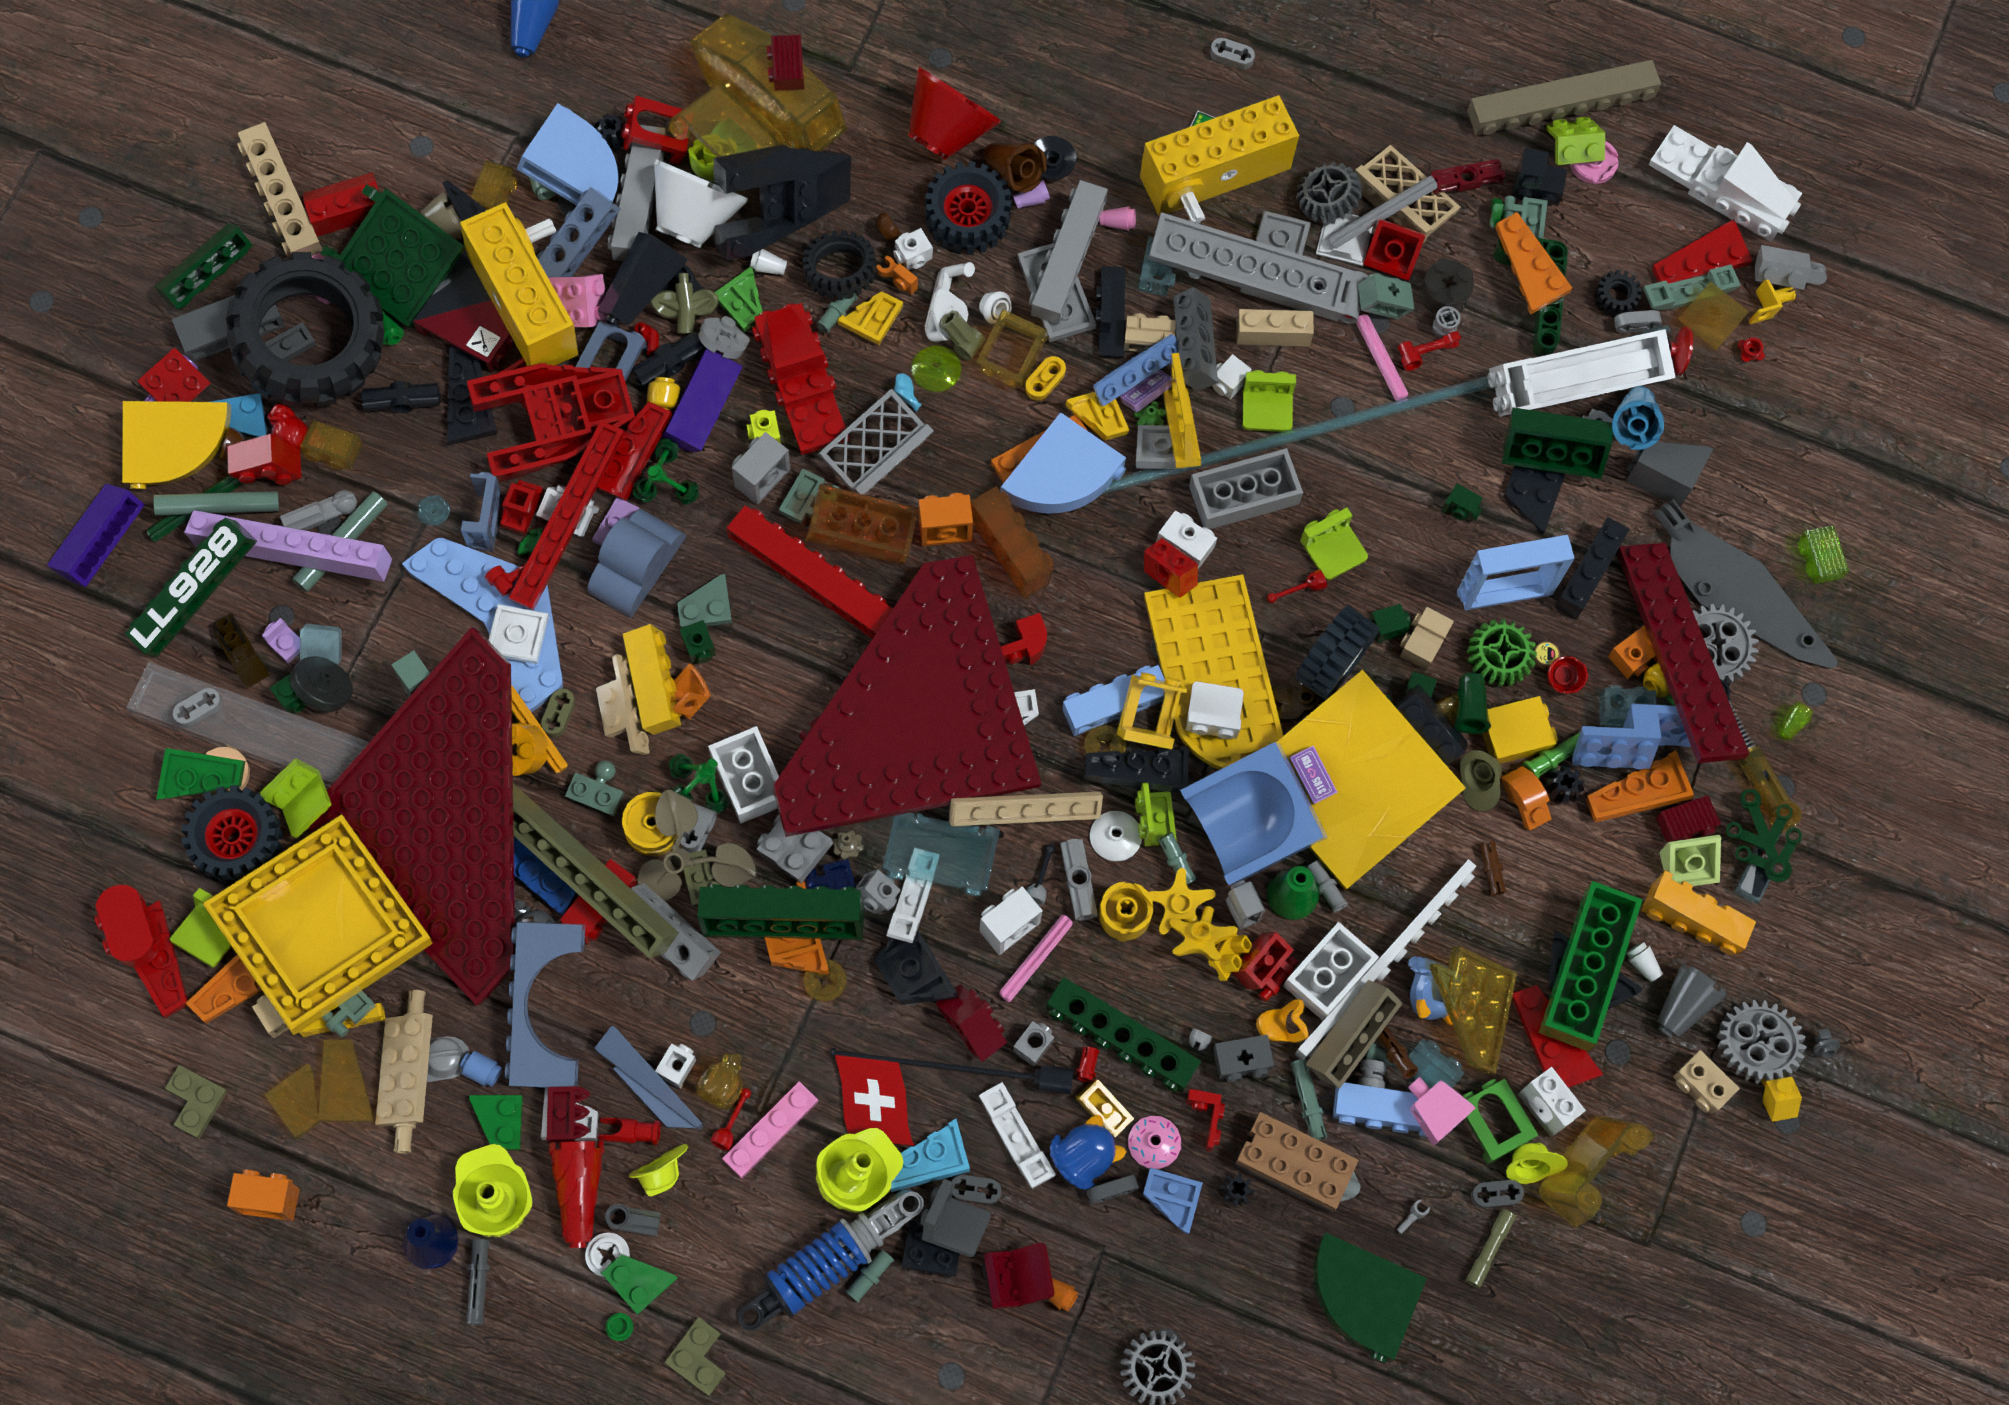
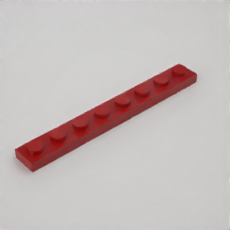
M600 421L509 596L510 601L534 611L625 434L624 430Z

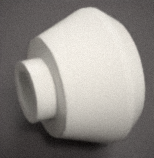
M1001 291L989 292L980 301V312L987 322L999 324L1011 312L1010 297Z

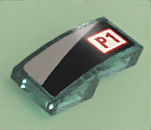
M1755 847L1752 851V854L1768 859L1765 850ZM1748 863L1740 876L1734 892L1759 904L1769 885L1770 879L1766 876L1764 869Z

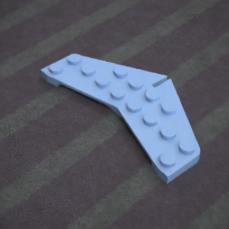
M445 538L433 540L402 563L403 567L413 578L421 583H425L482 621L489 635L498 604L530 610L510 601L509 596L512 591L505 596H501L494 586H490L484 578L487 572L498 565H501L506 573L514 571L519 566ZM548 584L534 611L548 613L549 615L538 664L507 659L511 663V685L515 688L531 713L547 702L556 690L563 687Z

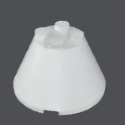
M657 159L655 160L656 230L700 248L715 233V225L724 224L747 202L748 198L734 192L725 193L716 184Z

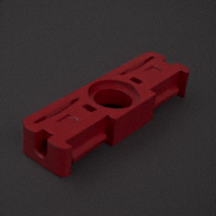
M1495 159L1432 171L1430 176L1437 183V188L1433 190V193L1438 196L1439 192L1471 190L1480 188L1483 184L1498 181L1501 184L1506 174L1504 170H1500L1502 166L1500 160ZM1461 174H1469L1473 180L1465 181Z

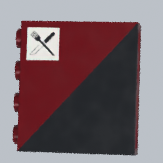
M465 249L447 277L434 291L413 320L416 332L423 336H426L428 332L486 363L488 371L492 373L496 367H501L504 363L506 352L509 348H514L516 344L467 257Z

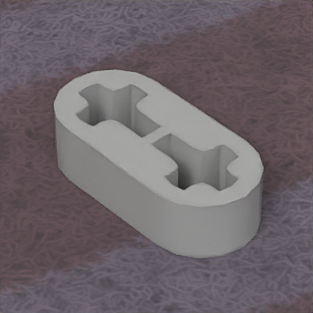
M1217 38L1212 42L1210 55L1214 61L1240 70H1247L1252 67L1255 53L1251 47L1226 38ZM1220 47L1225 48L1222 53L1218 52ZM1243 55L1247 56L1245 61L1240 59Z
M1656 310L1626 312L1614 318L1615 328L1619 333L1652 331L1662 326L1660 312Z
M205 688L178 703L173 709V717L180 726L184 728L192 727L217 713L222 707V698L216 690ZM208 696L213 699L214 704L211 706L205 700ZM187 710L190 712V718L185 719L182 717V711Z

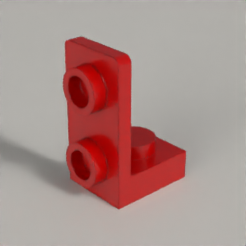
M1190 1089L1187 1094L1186 1104L1192 1105L1191 1109L1202 1112L1212 1109L1206 1151L1211 1152L1214 1145H1219L1221 1130L1216 1128L1218 1119H1223L1225 1103H1221V1094Z

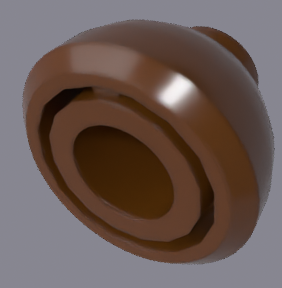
M228 427L219 455L221 461L228 462L227 446L245 441L244 436L235 428Z

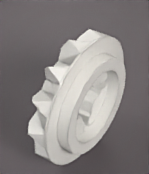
M602 1233L589 1242L586 1248L585 1259L588 1267L594 1274L604 1277L600 1272L612 1262L607 1260L601 1266L603 1256L598 1249L608 1251L614 1246L612 1254L615 1258L620 1254L630 1257L629 1247L621 1236L614 1233Z

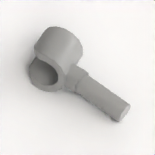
M1422 1200L1416 1201L1411 1206L1410 1215L1397 1229L1400 1234L1416 1219H1422L1429 1213L1430 1207L1423 1213L1418 1211L1417 1205Z

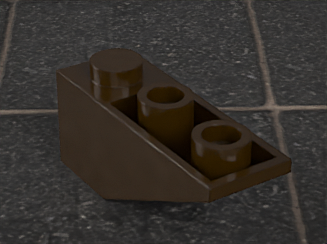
M233 613L209 625L246 688L270 676Z

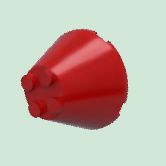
M921 67L917 70L910 126L907 135L947 161L949 157L998 126L1002 121Z

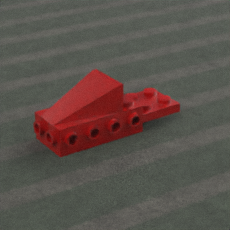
M802 303L796 305L788 304L776 311H764L754 317L755 327H752L755 341H760L761 343L760 355L763 363H768L770 370H767L771 385L775 384L776 386L775 397L778 406L783 405L801 455L824 449L846 428L833 394V390L836 389L834 378L832 375L828 376L825 369L828 368L826 356L820 347L821 344L817 332L812 333L810 325H813L809 310L804 311Z

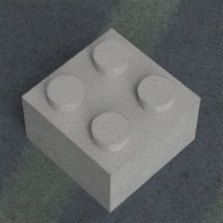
M766 432L761 437H756L750 443L749 450L744 455L740 454L732 463L735 488L756 505L790 471L789 450Z

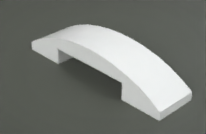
M914 849L900 898L889 925L888 937L913 943L932 886L939 855Z
M1003 1082L980 1094L979 1097L993 1125L1030 1187L1033 1189L1056 1176L1043 1151H1040L1017 1111L1016 1105Z

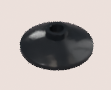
M1046 136L1034 143V145L1043 150L1046 157L1047 168L1045 173L1042 172L1041 178L1059 180L1068 176L1075 168L1076 152L1067 140L1058 136ZM1053 160V161H1055L1056 163H1055V164H1051V163H1048V161Z

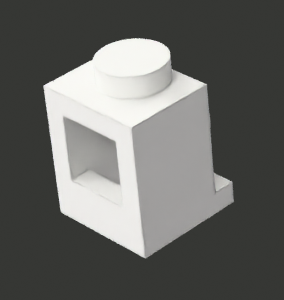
M671 1043L655 1072L662 1080L681 1089L683 1082L696 1062L695 1056L692 1055L694 1051L683 1044H679L677 1047ZM675 1062L683 1063L680 1070L673 1068Z

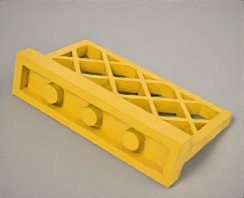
M1171 353L1172 389L1163 393V400L1176 468L1201 466V456L1188 388H1185L1179 353Z

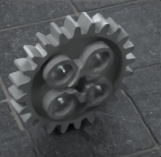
M1711 604L1708 611L1704 606H1701L1698 609V613L1693 610L1699 628L1707 633V638H1704L1719 678L1725 679L1728 684L1734 681V677L1740 680L1743 677L1742 672L1748 673L1751 669L1749 665H1753L1756 661L1752 656L1756 655L1759 650L1752 646H1755L1759 640L1751 638L1756 630H1748L1747 627L1751 621L1743 623L1741 619L1744 614L1741 613L1737 617L1734 616L1735 608L1733 607L1729 612H1725L1723 604L1718 610H1716L1714 604ZM1712 624H1715V625H1716V631H1715V633H1714V628H1713ZM1722 628L1730 629L1732 636H1726L1722 632ZM1725 652L1733 653L1735 655L1736 660H1728L1725 656ZM1717 657H1718L1719 664H1720L1721 666H1717V664H1716V659H1717Z
M1756 1000L1752 1001L1750 1007L1743 1002L1740 1009L1734 1006L1731 1014L1727 1013L1724 1021L1719 1026V1029L1722 1031H1719L1717 1038L1722 1041L1719 1042L1717 1047L1725 1049L1721 1058L1730 1059L1727 1067L1736 1066V1075L1742 1071L1746 1073V1081L1751 1076L1755 1077L1756 1084H1759L1762 1078L1765 1081L1773 1080V1077L1774 1079H1781L1783 1075L1790 1077L1793 1073L1792 1071L1796 1072L1800 1066L1799 1063L1804 1059V1055L1801 1053L1805 1051L1806 1046L1801 1043L1805 1040V1036L1797 1035L1802 1027L1793 1026L1796 1018L1791 1017L1787 1019L1785 1017L1787 1010L1785 1009L1781 1013L1778 1012V1004L1776 1003L1772 1008H1768L1767 1001L1765 1000L1761 1006H1758ZM1762 1023L1770 1025L1772 1030L1765 1028ZM1738 1031L1745 1032L1748 1038L1741 1036ZM1775 1047H1780L1784 1053L1778 1052ZM1750 1055L1758 1056L1760 1061L1752 1059Z

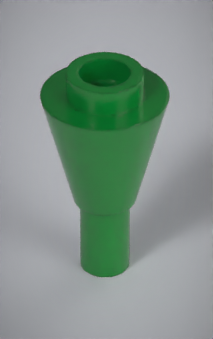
M382 309L385 330L383 344L395 345L401 341L404 336V330L387 316Z

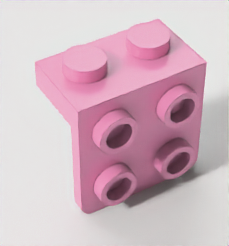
M603 274L548 278L570 316L574 327L597 326L599 321L607 323L604 320L605 315L598 311L605 297Z

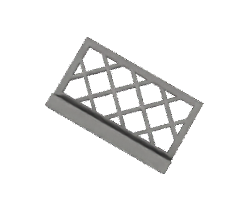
M890 389L818 455L852 491L851 494L858 501L920 446L934 431L928 424L925 425L903 400ZM889 398L897 404V414L883 413L884 402ZM880 407V412H874L877 408ZM868 416L879 417V430L865 429ZM883 417L897 418V431L883 430ZM901 418L911 419L917 427L911 432L900 431ZM862 423V428H856L859 424ZM850 432L861 433V446L847 445V437ZM865 433L879 434V447L865 446ZM883 434L896 435V446L894 448L882 447ZM900 436H906L900 441ZM844 439V444H838L841 440ZM832 448L843 449V462L833 461L827 453ZM847 449L861 450V463L847 462ZM865 450L878 451V462L876 464L864 463ZM882 452H888L885 456L882 457ZM847 467H860V478L853 483L847 477ZM864 468H870V469L864 474Z

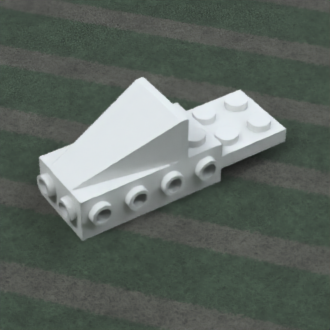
M1674 125L1648 164L1689 188L1688 194L1726 217L1732 220L1735 219L1738 224L1769 242H1772L1777 233L1783 234L1790 223L1786 220L1789 214L1794 217L1801 206V203L1797 201L1802 193L1794 186L1779 180L1755 148L1748 142L1737 156L1730 149L1720 145L1715 149Z

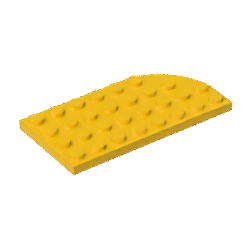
M1244 575L1199 582L1195 588L1181 598L1168 589L1145 592L1144 600L1164 679L1165 677L1181 681L1180 685L1187 689V693L1181 692L1173 722L1177 734L1182 742L1189 747V750L1204 763L1221 770L1281 739L1283 732ZM1203 682L1243 690L1240 715L1241 726L1237 739H1222L1214 735H1198L1185 731L1193 683Z

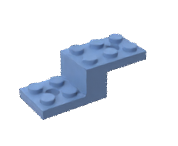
M1631 704L1623 728L1582 726L1572 755L1573 765L1585 767L1650 769L1658 746L1676 745L1691 747L1676 706Z

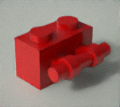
M1264 932L1252 944L1250 952L1245 953L1241 957L1242 966L1240 970L1231 973L1247 989L1264 988L1258 996L1261 1000L1267 1002L1271 996H1275L1279 992V986L1294 972V968L1299 962L1296 958L1290 956L1294 949L1277 932Z

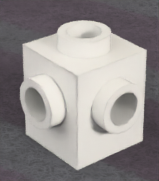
M920 228L912 233L907 232L899 236L895 240V251H893L897 263L903 264L907 270L918 269L927 261L933 259V247Z

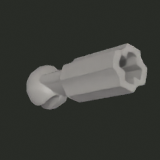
M340 490L334 496L281 515L280 518L284 527L307 531L340 515L351 514L355 511L357 500L352 492Z

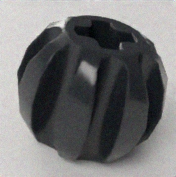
M605 114L603 119H597L594 128L602 135V138L605 139L610 148L617 150L620 149V145H624L625 139L621 138L624 124H627V122L623 120L622 116Z
M1561 766L1560 770L1557 768L1553 769L1548 774L1549 779L1545 781V789L1551 791L1548 797L1552 801L1557 798L1560 804L1567 805L1569 801L1576 802L1581 797L1580 792L1584 791V781L1578 779L1581 777V774L1577 770L1575 772L1570 771V766Z

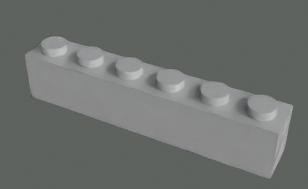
M640 125L643 129L666 136V128ZM635 142L630 143L631 153L626 154L625 168H627V172L622 174L621 188H623L622 194H618L616 205L621 210L612 221L614 233L609 235L608 250L612 251V258L617 261H624L638 232L647 234L649 232L656 198L654 163L656 159L663 162L665 155L663 150Z
M1080 180L1077 189L1072 188L1069 197L1071 205L1069 209H1064L1061 217L1063 226L1055 232L1053 243H1055L1054 249L1048 250L1045 259L1047 267L1045 271H1040L1037 279L1039 288L1037 292H1032L1029 300V305L1032 306L1031 316L1060 324L1107 201V188Z

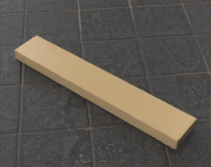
M1101 792L952 798L949 824L951 826L1100 819L1103 795Z

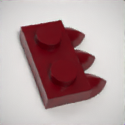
M578 1086L548 1087L546 1138L548 1143L575 1142V1139L585 1136L590 1131L585 1125L576 1122L590 1114L587 1108L576 1104L590 1096L586 1089Z

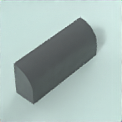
M235 295L172 319L183 349L192 362L230 348L227 341L226 315L229 301L234 299ZM276 304L263 317L259 327L260 336L285 327Z

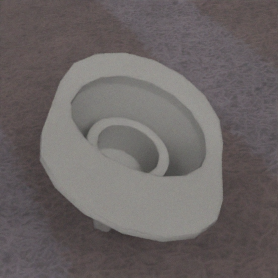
M448 1036L430 1039L427 1082L452 1079L462 1074L463 1069L460 1068V1064L467 1053L470 1054L468 1046L462 1040Z

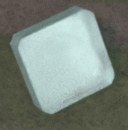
M305 624L300 630V660L305 657L316 656L326 658L339 665L342 660V630L334 626Z

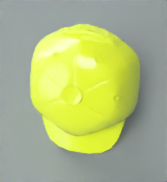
M869 1128L856 1134H845L830 1143L817 1157L816 1181L819 1191L827 1202L838 1209L853 1213L862 1212L889 1192L892 1181L902 1169L903 1157L887 1135L878 1128Z
M491 1144L463 1154L458 1159L455 1167L456 1186L453 1189V1199L460 1223L466 1230L484 1237H501L514 1231L522 1224L532 1208V1196L522 1168L515 1165L508 1152L501 1145Z

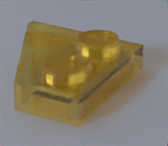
M309 1063L265 1094L268 1101L296 1139L320 1123L313 1068Z

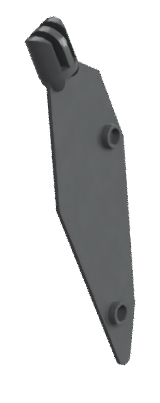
M1674 498L1668 504L1665 503L1660 509L1653 512L1654 516L1671 536L1670 555L1679 578L1700 605L1708 609L1711 604H1714L1716 610H1718L1723 604L1725 612H1729L1733 607L1735 608L1734 616L1737 617L1743 613L1741 621L1743 623L1751 621L1747 627L1748 630H1756L1755 636L1797 660L1829 669L1837 666L1838 661L1762 562L1692 523ZM1804 638L1809 639L1811 644H1805Z

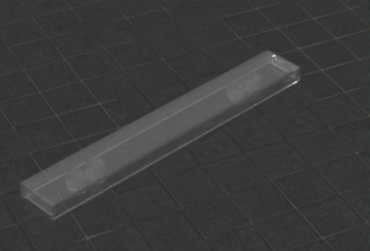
M148 662L126 707L133 715L218 746L238 750L243 755L285 769L297 758L318 769L324 784L331 786L369 743V741L151 662ZM205 688H212L219 693L223 703L217 713L189 728H184L175 721L173 709L178 703ZM210 696L205 698L209 706L214 704ZM187 710L182 711V717L189 719L190 712Z

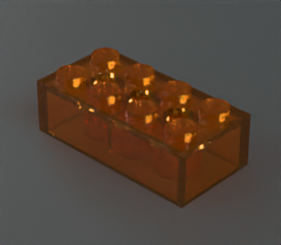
M820 484L815 495L805 540L904 565L909 556L919 509ZM834 516H839V521L835 520ZM859 522H863L864 527L860 526ZM887 528L889 529V532L886 533L883 529Z
M995 486L971 501L973 526L1023 598L1027 599L1050 585L1052 565L1054 563L1047 552L1043 553L1038 546L1039 540L1032 531L1028 532L1024 526L1025 521L1018 511L1014 512L1010 506L1011 501L1005 492L1001 493L998 487Z

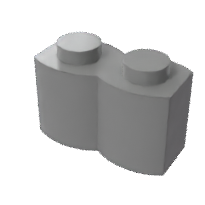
M1242 880L1231 886L1232 890L1228 893L1229 897L1225 902L1238 929L1242 930L1261 921L1262 915L1266 910L1252 882L1246 883L1245 880Z

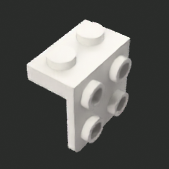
M1203 682L1193 683L1185 731L1198 735H1214L1222 739H1237L1241 726L1240 715L1243 690Z

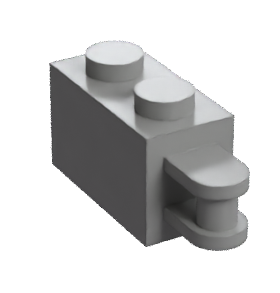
M1761 245L1754 265L1756 281L1770 280L1771 284L1804 290L1806 283L1820 285L1827 280L1825 266L1821 263L1810 262V255L1808 253Z

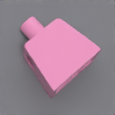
M1419 1077L1408 1087L1419 1099L1410 1107V1111L1433 1146L1475 1109L1473 1104L1441 1080L1430 1088Z

